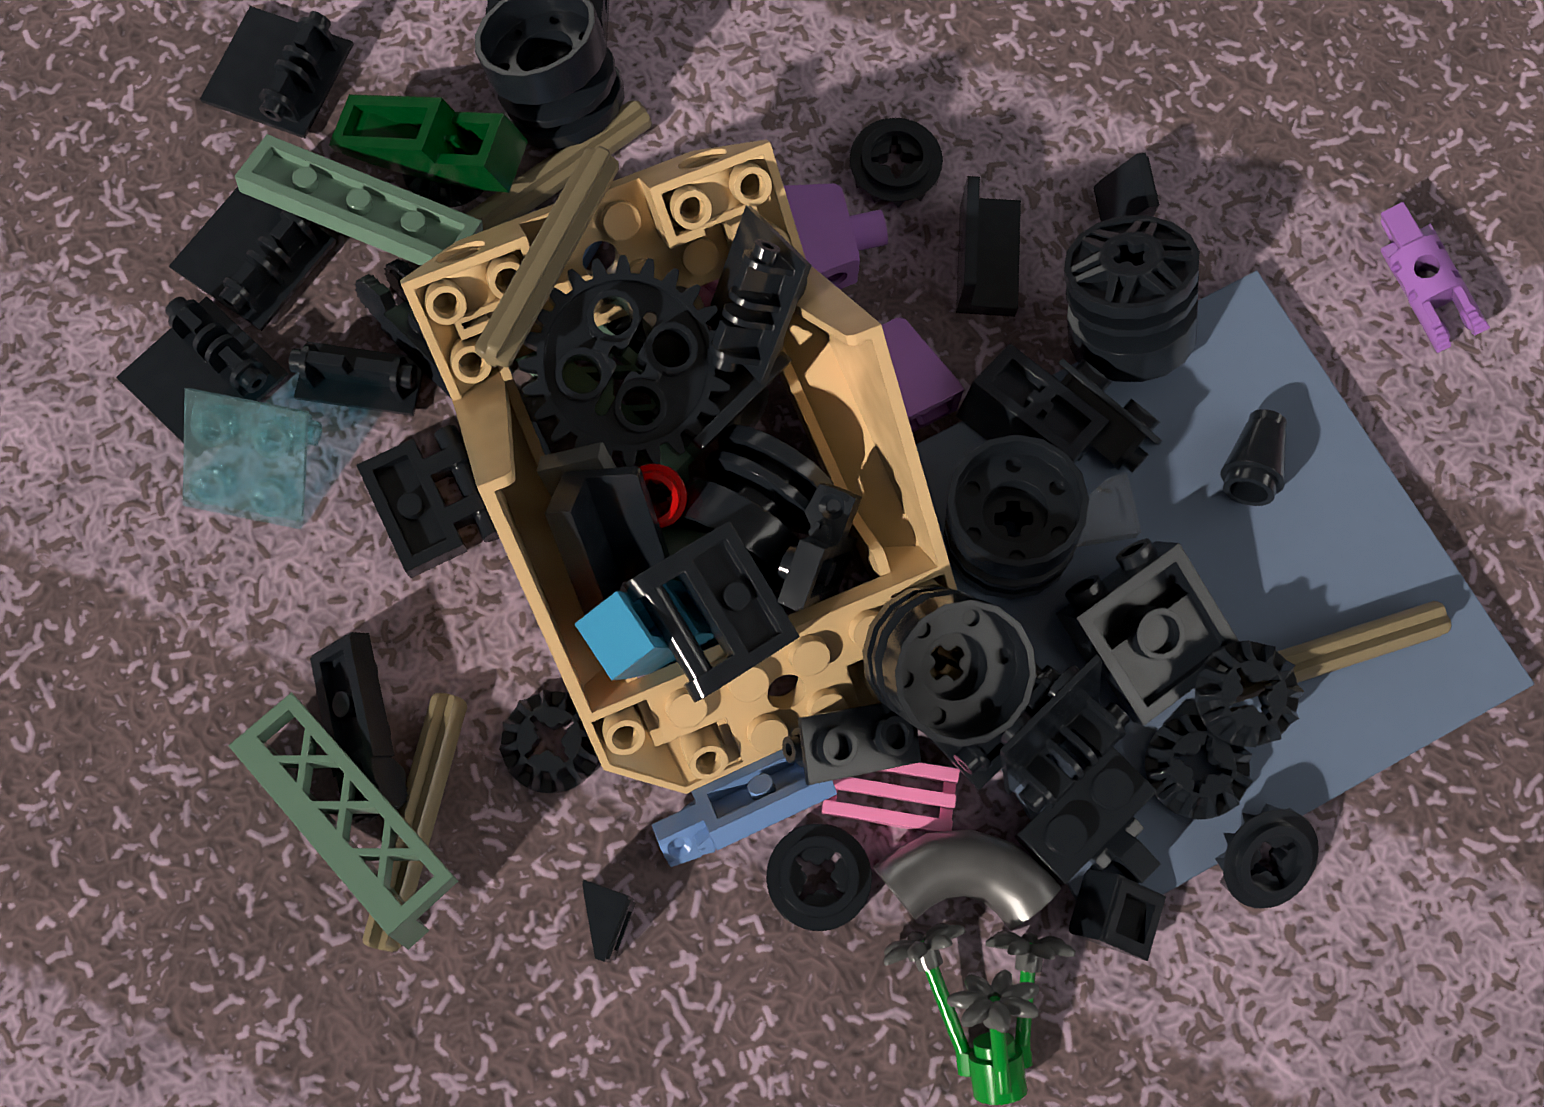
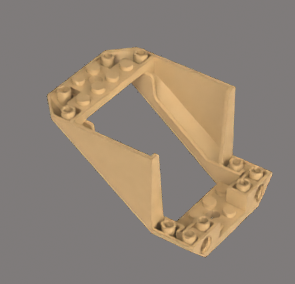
M766 139L690 151L612 181L554 287L565 294L571 291L567 280V271L570 269L575 270L585 281L592 279L591 271L583 266V255L591 244L599 241L611 243L615 248V260L606 270L607 274L616 273L620 255H626L631 273L640 274L648 258L654 260V278L661 281L672 269H678L679 275L676 286L690 288L696 284L702 286L718 280L723 271L746 205L755 209L805 258L770 141ZM554 204L456 241L401 279L400 283L453 401L478 491L603 770L687 794L782 750L783 739L791 736L795 728H799V717L881 703L865 677L862 650L869 624L886 602L909 588L933 584L957 590L882 325L814 267H811L807 277L806 290L797 303L784 337L782 351L792 361L780 374V377L822 471L833 481L835 486L862 497L849 532L851 536L857 538L855 546L871 581L788 615L800 636L798 639L697 702L692 700L684 687V684L689 680L678 662L640 678L611 680L575 626V623L584 617V614L545 516L552 497L537 473L540 456H544L545 453L509 367H493L487 364L475 352L476 342L553 208ZM547 299L542 309L551 312L554 307L549 302V299ZM606 304L598 308L594 313V321L598 327L628 314L621 306ZM534 323L530 332L541 333L542 328ZM523 344L515 359L535 352V350ZM720 645L703 651L712 666L727 658ZM788 674L798 676L795 687L789 693L783 696L768 695L771 683L778 677Z

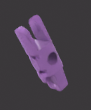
M1404 202L1381 212V225L1391 242L1381 248V253L1404 291L1410 306L1436 353L1450 348L1451 342L1447 327L1440 321L1434 309L1444 306L1451 301L1454 302L1459 311L1463 324L1474 336L1488 330L1490 326L1449 257L1432 224L1430 223L1419 228ZM1431 271L1436 275L1430 278H1421L1417 276V273Z

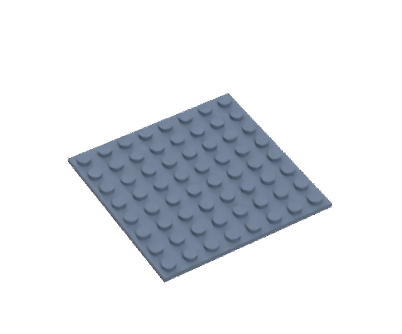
M1257 270L1198 300L1196 346L1185 363L1166 376L1144 382L1111 381L1112 383L1104 391L1121 407H1124L1132 398L1160 421L1152 432L1162 442L1157 445L1150 438L1145 440L1140 447L1149 455L1133 473L1124 466L1119 470L1116 469L1113 463L1092 446L1080 461L1077 460L1075 462V465L1084 477L1089 496V505L1085 527L1078 541L1073 559L1059 581L1037 595L1006 599L985 595L964 582L950 563L957 590L974 596L976 599L999 606L1017 620L1034 648L1035 663L1041 669L1049 665L1059 672L1060 675L1071 666L1076 665L1081 670L1087 664L1056 615L1057 612L1070 604L1065 597V593L1077 582L1089 576L1099 575L1101 580L1120 567L1115 559L1117 554L1130 544L1145 538H1149L1152 543L1155 541L1180 543L1239 641L1249 640L1276 646V651L1431 601H1438L1445 606L1452 625L1448 633L1299 682L1298 685L1305 691L1299 698L1296 711L1300 719L1290 724L1282 734V739L1257 747H1245L1247 751L1252 753L1249 764L1250 778L1253 782L1246 789L1244 796L1240 800V805L1219 817L1197 820L1172 812L1158 800L1155 794L1133 816L1144 827L1136 838L1161 865L1142 884H1138L1162 895L1218 864L1215 858L1224 853L1228 846L1223 833H1236L1243 825L1242 813L1260 814L1267 803L1280 809H1288L1290 807L1303 816L1535 685ZM1076 362L1072 366L1075 368L1079 363ZM1063 369L1053 375L1062 381L1069 372ZM1259 409L1273 410L1283 415L1287 420L1284 488L1281 492L1275 494L1274 500L1267 505L1249 506L1238 503L1229 498L1223 491L1224 482L1220 476V471L1245 424L1248 422L1250 414ZM963 421L916 444L942 538L944 535L947 500L952 475L966 454L987 441ZM1003 522V526L1007 528L1008 536L1017 537L1020 535L1019 532H1016L1015 522ZM1101 673L1099 704L1105 708L1110 702H1113L1126 713ZM1195 688L1144 726L1134 723L1130 719L1124 727L1126 735L1113 746L1146 780L1145 755L1154 734L1164 724L1185 714L1199 715L1195 701ZM1258 696L1229 706V708L1253 705L1259 712H1262L1260 709L1262 705L1259 702ZM1206 742L1205 745L1200 747L1198 753L1191 757L1182 756L1178 758L1174 756V758L1184 761V765L1193 769L1194 775L1192 780L1195 781L1193 791L1200 784L1203 777L1209 774H1224V772L1216 770V766L1207 762L1208 751L1205 750ZM1063 744L1060 745V747L1068 755H1070L1082 769L1086 766V764L1079 760ZM1020 784L1013 792L1029 820H1031L1037 813L1032 811L1020 799L1018 794L1024 789ZM1090 861L1066 883L1075 900H1077L1086 871L1090 869L1100 871ZM1112 863L1102 871L1125 877Z

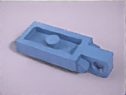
M779 750L691 791L694 797L692 802L681 811L653 823L652 827L664 857L670 867L700 858L704 854L714 853L716 849L720 850L837 795V791L833 781L806 785L804 767H800L796 762L789 763L784 757L783 750Z

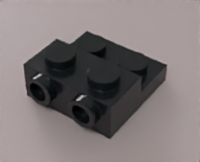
M1149 538L1138 540L1120 551L1115 558L1120 567L1101 580L1099 575H1093L1073 585L1065 593V597L1070 604L1056 613L1086 663L1096 654L1102 658L1101 673L1132 722L1143 726L1195 688L1200 668L1214 651L1224 645L1239 641L1180 543L1161 541L1152 543Z

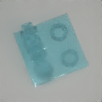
M186 388L184 401L183 506L301 529L304 522L307 445H318L322 435L321 422L312 420L309 411Z

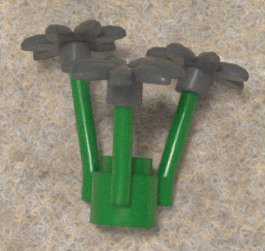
M938 923L931 927L925 935L919 931H912L907 940L895 941L886 946L883 960L885 966L908 957L910 962L915 961L919 972L925 971L955 1050L958 1075L971 1077L975 1100L989 1105H1004L1024 1098L1028 1091L1025 1069L1033 1065L1030 1046L1032 1018L1039 1016V1011L1036 1005L1033 1004L1034 997L1039 993V986L1035 984L1036 973L1042 972L1043 958L1053 960L1055 955L1075 957L1076 951L1072 946L1065 944L1062 939L1055 936H1046L1038 939L1037 935L1032 932L1024 933L1022 936L1009 931L997 932L986 941V946L1008 949V954L1016 955L1015 969L1020 971V982L1013 984L1012 974L1006 969L1001 970L995 975L991 985L981 976L969 974L965 978V986L968 990L958 991L951 995L948 992L939 968L943 963L939 949L952 946L951 939L966 933L963 926ZM955 1007L960 1009H966L961 1017V1023L959 1021ZM1011 1015L1017 1016L1015 1040L1013 1035L1006 1033L1010 1029ZM983 1022L990 1029V1032L977 1036L973 1040L974 1048H970L962 1026L972 1027Z

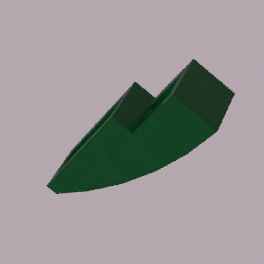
M349 94L329 146L340 154L409 176L460 187L509 193L528 140L504 113L455 112L442 97Z

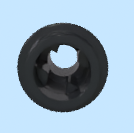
M1259 409L1250 414L1248 422L1245 424L1220 471V476L1224 482L1223 491L1232 500L1249 506H1263L1271 503L1275 498V494L1283 490L1285 485L1287 420L1280 413L1268 409Z

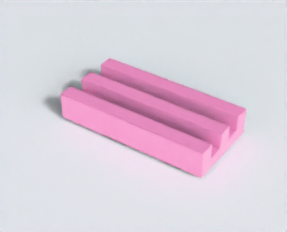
M919 762L877 771L943 782L942 792L852 777L832 780L837 792L841 790L940 807L938 818L837 802V795L824 800L822 804L821 815L929 833L952 831V815L956 802L955 792L960 770Z

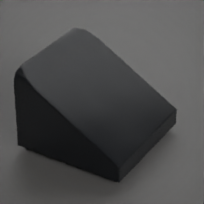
M1146 153L1134 155L1102 178L1093 188L1101 222L1129 215H1150L1154 217L1160 205L1149 156H1146Z
M1087 870L1084 874L1070 920L1069 932L1085 940L1140 960L1148 961L1166 896L1119 874Z
M583 879L582 886L594 957L600 961L611 963L617 957L636 903L633 902L634 899L626 894Z

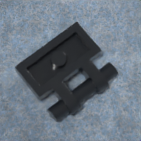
M447 425L435 432L434 438L441 451L425 459L415 440L411 439L356 465L400 562L410 578L468 552L458 531L467 525L476 524L484 542H492L499 539V535L476 486L465 443L455 425ZM447 477H453L463 499L446 506L436 482Z

